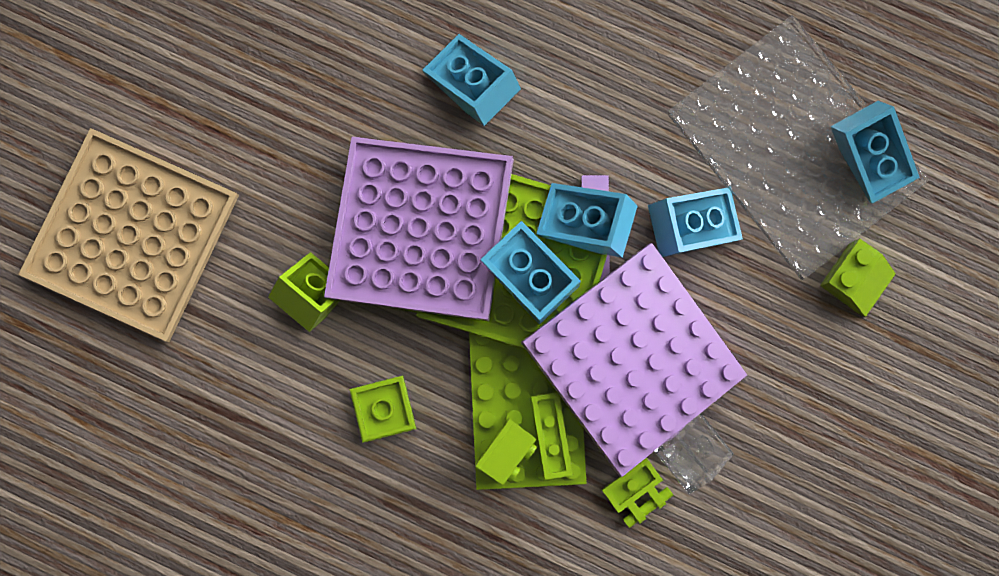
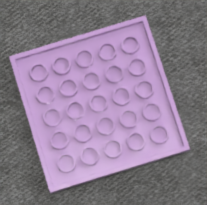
M352 137L324 297L327 299L489 321L496 277L480 259L502 239L514 160L513 156Z
M652 243L646 245L521 341L527 352L616 473L621 477L747 376L746 372Z

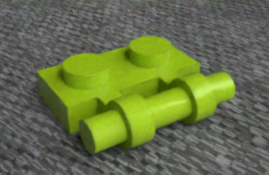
M647 458L642 460L623 477L619 476L601 489L618 513L628 507L631 514L626 516L623 521L629 528L637 522L641 524L646 520L645 516L657 507L659 509L664 507L666 501L674 496L668 487L658 493L655 486L662 482L663 479ZM645 493H648L651 499L638 507L635 501Z

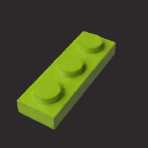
M558 392L531 396L544 479L549 480L573 476Z

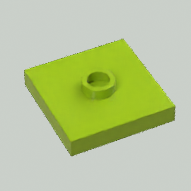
M404 376L349 389L362 443L417 429Z

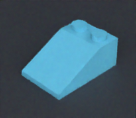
M460 34L422 70L460 108L483 126L521 90L513 71Z
M876 101L830 126L841 154L870 203H874L920 178L894 106Z
M552 183L536 234L540 237L595 253L623 258L637 205L627 194Z
M730 187L666 198L648 205L658 252L662 257L743 239Z
M522 221L480 259L539 325L580 287L581 281Z

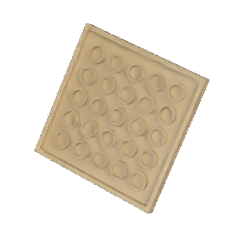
M90 128L18 275L161 340L170 342L239 195Z

